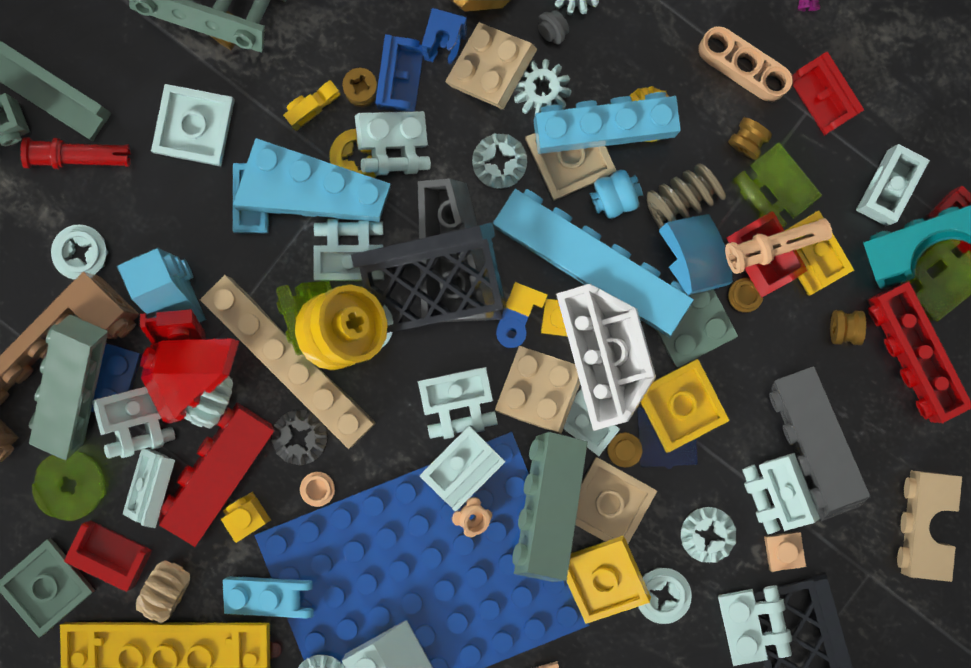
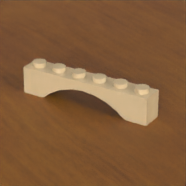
M224 275L200 299L348 449L352 448L376 424L318 366L307 360L303 352L231 277Z

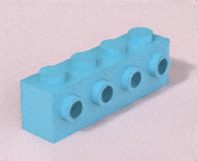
M655 92L645 95V100L632 101L631 96L613 98L610 100L611 104L597 105V101L591 100L576 103V108L562 110V105L542 107L541 112L536 113L534 117L538 154L675 138L681 131L676 96L666 97V92Z

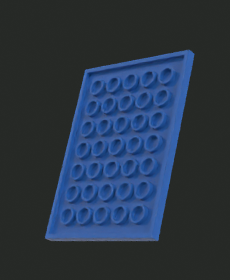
M512 431L486 441L505 460V463L471 496L477 497L481 501V506L492 512V519L488 528L479 535L467 537L464 534V529L452 522V516L455 511L420 477V474L429 465L255 534L271 578L312 581L313 589L300 591V607L313 608L314 617H287L303 660L314 655H328L342 663V659L347 652L407 620L433 668H486L590 626L589 623L585 624L566 581L550 582L514 574L513 551L519 543L521 529L518 527V519L522 509L525 507L526 494L524 493V483L529 473ZM467 501L457 511L466 506Z

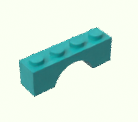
M971 205L961 209L959 207L945 209L938 214V217L927 221L924 219L913 220L907 223L904 229L892 233L890 231H882L871 236L869 241L864 242L863 244L873 274L880 289L915 278L916 265L920 256L927 248L937 242L956 239L971 244Z

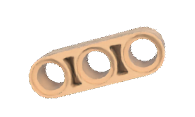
M714 27L702 38L699 44L700 57L760 99L767 102L777 101L791 88L792 75L786 67L724 27ZM708 40H720L724 45V51L721 53L713 52L708 46ZM740 57L749 59L753 65V70L750 72L742 71L737 65V59ZM769 76L776 77L781 83V90H770L766 84V78Z

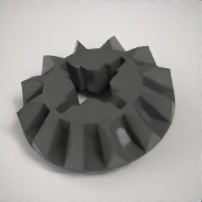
M306 410L290 411L282 415L273 427L274 432L271 441L276 454L287 463L295 465L311 463L323 453L326 447L327 431L325 425L312 412ZM290 425L299 432L309 428L312 429L305 437L308 450L299 443L287 446L294 437Z

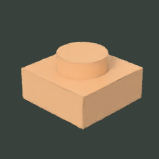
M795 531L764 536L768 565L771 572L806 567L801 532Z

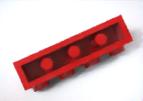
M910 282L897 284L867 299L871 306L868 308L869 315L876 326L881 325L887 337L884 339L885 346L892 357L897 356L903 368L900 370V375L908 388L913 387L919 399L916 401V406L923 418L926 420L929 418L930 422L944 423L970 410L971 400Z
M238 402L233 409L229 407L225 409L224 414H222L219 422L216 424L220 427L213 438L207 436L197 450L196 454L200 457L194 466L187 465L177 480V483L180 484L179 488L173 496L167 494L163 500L159 515V526L194 547L198 544L274 432L271 423Z

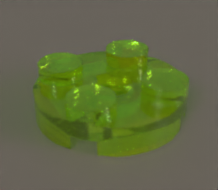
M76 451L67 461L50 455L38 466L35 483H32V494L40 510L50 517L65 521L77 520L93 512L104 497L106 490L104 476L99 465L91 457L80 451ZM65 476L70 480L75 479L77 483L74 487L76 492L73 495L69 491L64 493L61 491L60 487L64 485L63 478Z

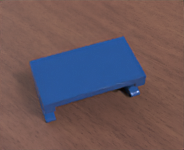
M432 8L422 42L424 60L434 62L438 55V48L447 47V50H451V53L448 55V63L454 62L457 58L462 39L465 40L467 36V18Z
M385 34L375 102L377 109L395 112H415L423 59L422 45L419 44V40Z

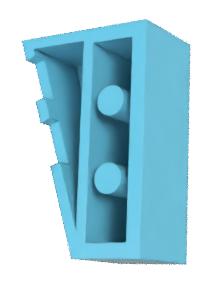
M157 248L118 265L131 299L146 314L192 309L199 322L206 320L189 280L193 278V274L185 259L180 260L178 256Z

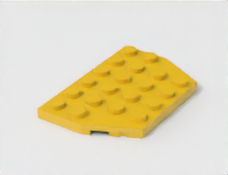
M64 622L60 625L61 668H270V623Z

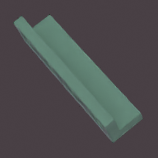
M0 41V82L83 136L94 141L110 117L111 112Z

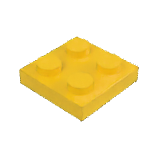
M698 359L654 380L641 400V404L666 452H671L730 421Z
M624 535L571 553L566 582L585 624L650 603L651 596Z

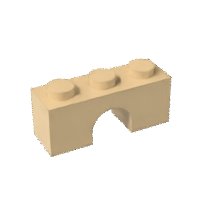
M911 470L910 478H906L904 496L908 498L907 512H903L901 517V531L905 533L904 545L899 548L897 556L898 567L901 568L902 574L911 578L952 582L955 546L934 541L929 531V525L933 516L941 511L959 512L961 476Z

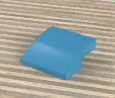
M709 214L670 221L659 230L677 258L669 268L687 295L727 286L733 282L732 270L726 259L725 244Z

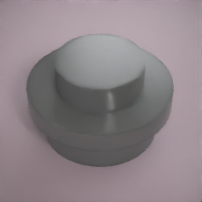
M552 10L551 12H544L539 16L538 30L541 36L546 41H552L555 44L563 42L565 35L569 33V26L563 15L556 10Z

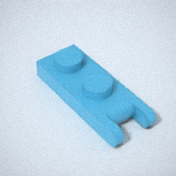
M229 576L223 579L224 614L312 618L314 617L313 608L300 607V591L313 589L312 581Z

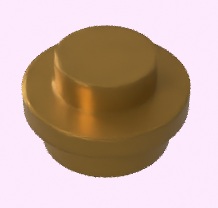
M742 278L735 281L728 292L730 304L740 312L754 311L763 301V297L761 298L750 278Z
M630 433L617 434L608 444V456L619 467H631L642 456L641 442Z

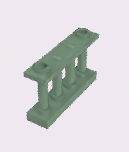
M129 0L130 9L142 15L153 16L234 43L244 49H252L261 53L264 49L265 26L259 23L270 0H255L246 19L226 13L232 0H216L213 8L193 2L194 0Z

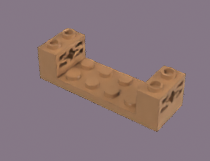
M82 272L0 355V405L8 398L9 393L7 391L15 382L20 384L26 380L34 370L31 366L40 357L42 359L45 358L49 345L46 343V336L54 324H59L67 316L73 315L107 330V338L116 339L118 336L124 338L136 326L134 320L140 314L101 276ZM1 419L0 462L13 452L14 447L12 444L19 438Z

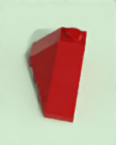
M235 339L163 340L145 349L140 362V366L144 368L141 379L163 422L170 424L181 421L186 416L187 410L185 408L187 406L195 408L200 403V396L204 391L211 393L229 376L239 341Z

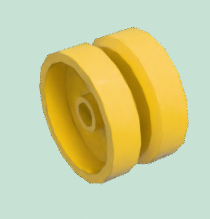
M345 285L319 294L307 301L296 317L295 335L298 346L307 360L319 368L337 370L369 360L376 355L386 340L388 323L383 307L373 294L363 287Z

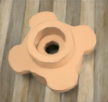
M471 497L467 500L466 506L453 514L452 522L457 526L460 525L467 537H474L483 533L488 528L492 519V512L489 509H484L477 497Z

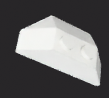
M592 284L557 293V299L593 431L628 422L656 378L637 308Z

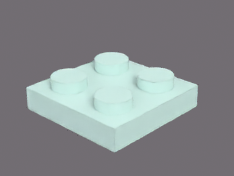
M165 84L151 152L221 166L235 99L230 96Z

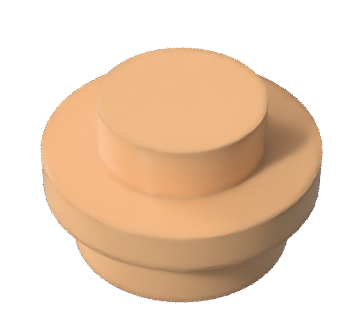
M323 472L308 474L300 485V494L303 500L315 507L324 506L329 503L335 493V485L332 478Z

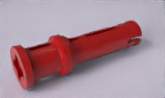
M24 137L21 142V163L23 168H31L32 165H50L53 169H60L65 164L129 167L131 162L128 156H116L131 155L129 144H65L60 138H53L52 142L32 141L30 137Z

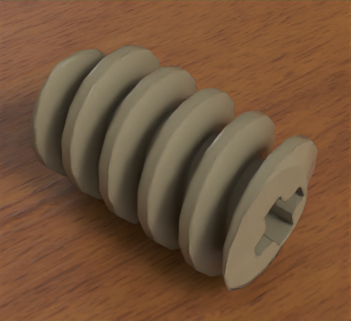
M701 163L695 165L694 173L690 170L684 171L682 180L678 177H673L670 181L671 188L666 184H661L658 188L659 194L653 190L648 191L646 194L649 211L660 229L664 226V221L677 220V214H680L684 219L690 218L689 207H692L697 213H701L700 201L702 200L712 207L714 205L713 194H716L721 200H724L726 197L717 177Z

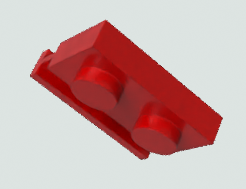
M192 309L156 312V318H148L146 314H140V328L152 344L163 340L206 339V333Z

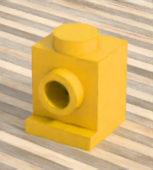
M253 491L223 510L226 516L221 519L235 543L271 521Z

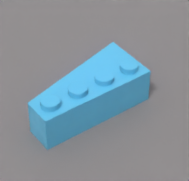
M255 138L233 206L239 211H261L275 214L285 213L311 217L321 216L380 222L391 190V184Z

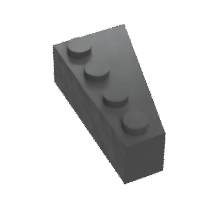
M450 178L418 181L419 239L478 226L467 183ZM482 247L472 249L465 261L479 272L485 264ZM463 252L454 253V255L460 258ZM440 256L433 269L448 279L456 264L445 256ZM430 259L422 260L426 265L430 261ZM461 268L453 283L468 293L476 278ZM429 275L421 290L436 299L443 284ZM481 282L473 297L484 305L495 303L492 289ZM449 289L441 304L454 312L458 310L464 299ZM421 299V318H425L431 308V305ZM469 303L466 309L473 308L475 306ZM436 310V312H435L434 315H439V314H443V313H441L440 311ZM500 310L444 322L502 320Z
M813 366L775 380L771 388L773 392L769 393V397L774 410L782 415L785 423L783 425L784 434L789 444H792L794 447L797 461L807 482L820 520L824 521L859 508L870 497V494L815 367Z

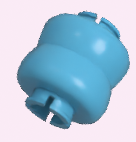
M618 170L610 177L597 179L594 182L596 192L590 193L597 213L599 214L604 211L607 218L614 219L623 212L636 210L639 207L638 196H643L640 183H637L636 175L629 177L625 170Z

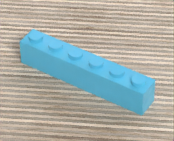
M517 189L513 191L493 222L496 230L582 284H592L637 308L641 321L671 338L694 300L686 294L680 283L672 281L670 285L658 278L661 272L645 262L639 266L629 259L631 254L616 244H613L611 248L599 241L602 236L595 230L585 225L581 230L570 223L573 218L557 207L551 211L541 205L543 199L528 189L524 193Z

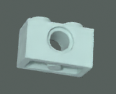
M900 144L888 149L856 211L885 226L896 223L930 160Z

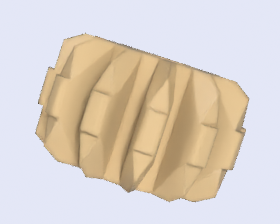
M166 560L157 564L140 591V595L136 600V610L143 613L144 617L152 621L154 619L159 623L169 619L189 585L190 573L183 570V567Z

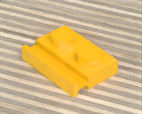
M817 211L785 231L819 221L823 216L820 211ZM833 233L830 240L817 242L796 250L808 269L807 272L798 277L808 296L854 271Z

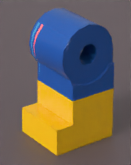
M517 282L514 283L506 304L507 308L503 311L502 320H500L496 331L500 344L508 348H515L524 342L527 334L525 325L533 305L543 308L547 294Z

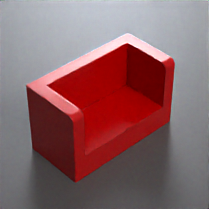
M771 211L728 236L727 240L729 243L735 242L740 244L752 240L753 236L757 234L771 236L785 230L775 213ZM793 250L774 256V259L769 264L762 265L758 263L746 267L745 271L762 298L807 272L808 269L798 252Z
M90 520L82 523L64 562L128 592L135 588L153 550Z

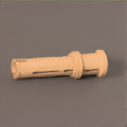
M822 218L819 221L771 236L757 234L750 241L740 244L735 242L727 244L725 248L726 259L734 273H742L746 267L758 263L762 265L771 263L774 256L817 242L830 240L832 238V228L828 220Z

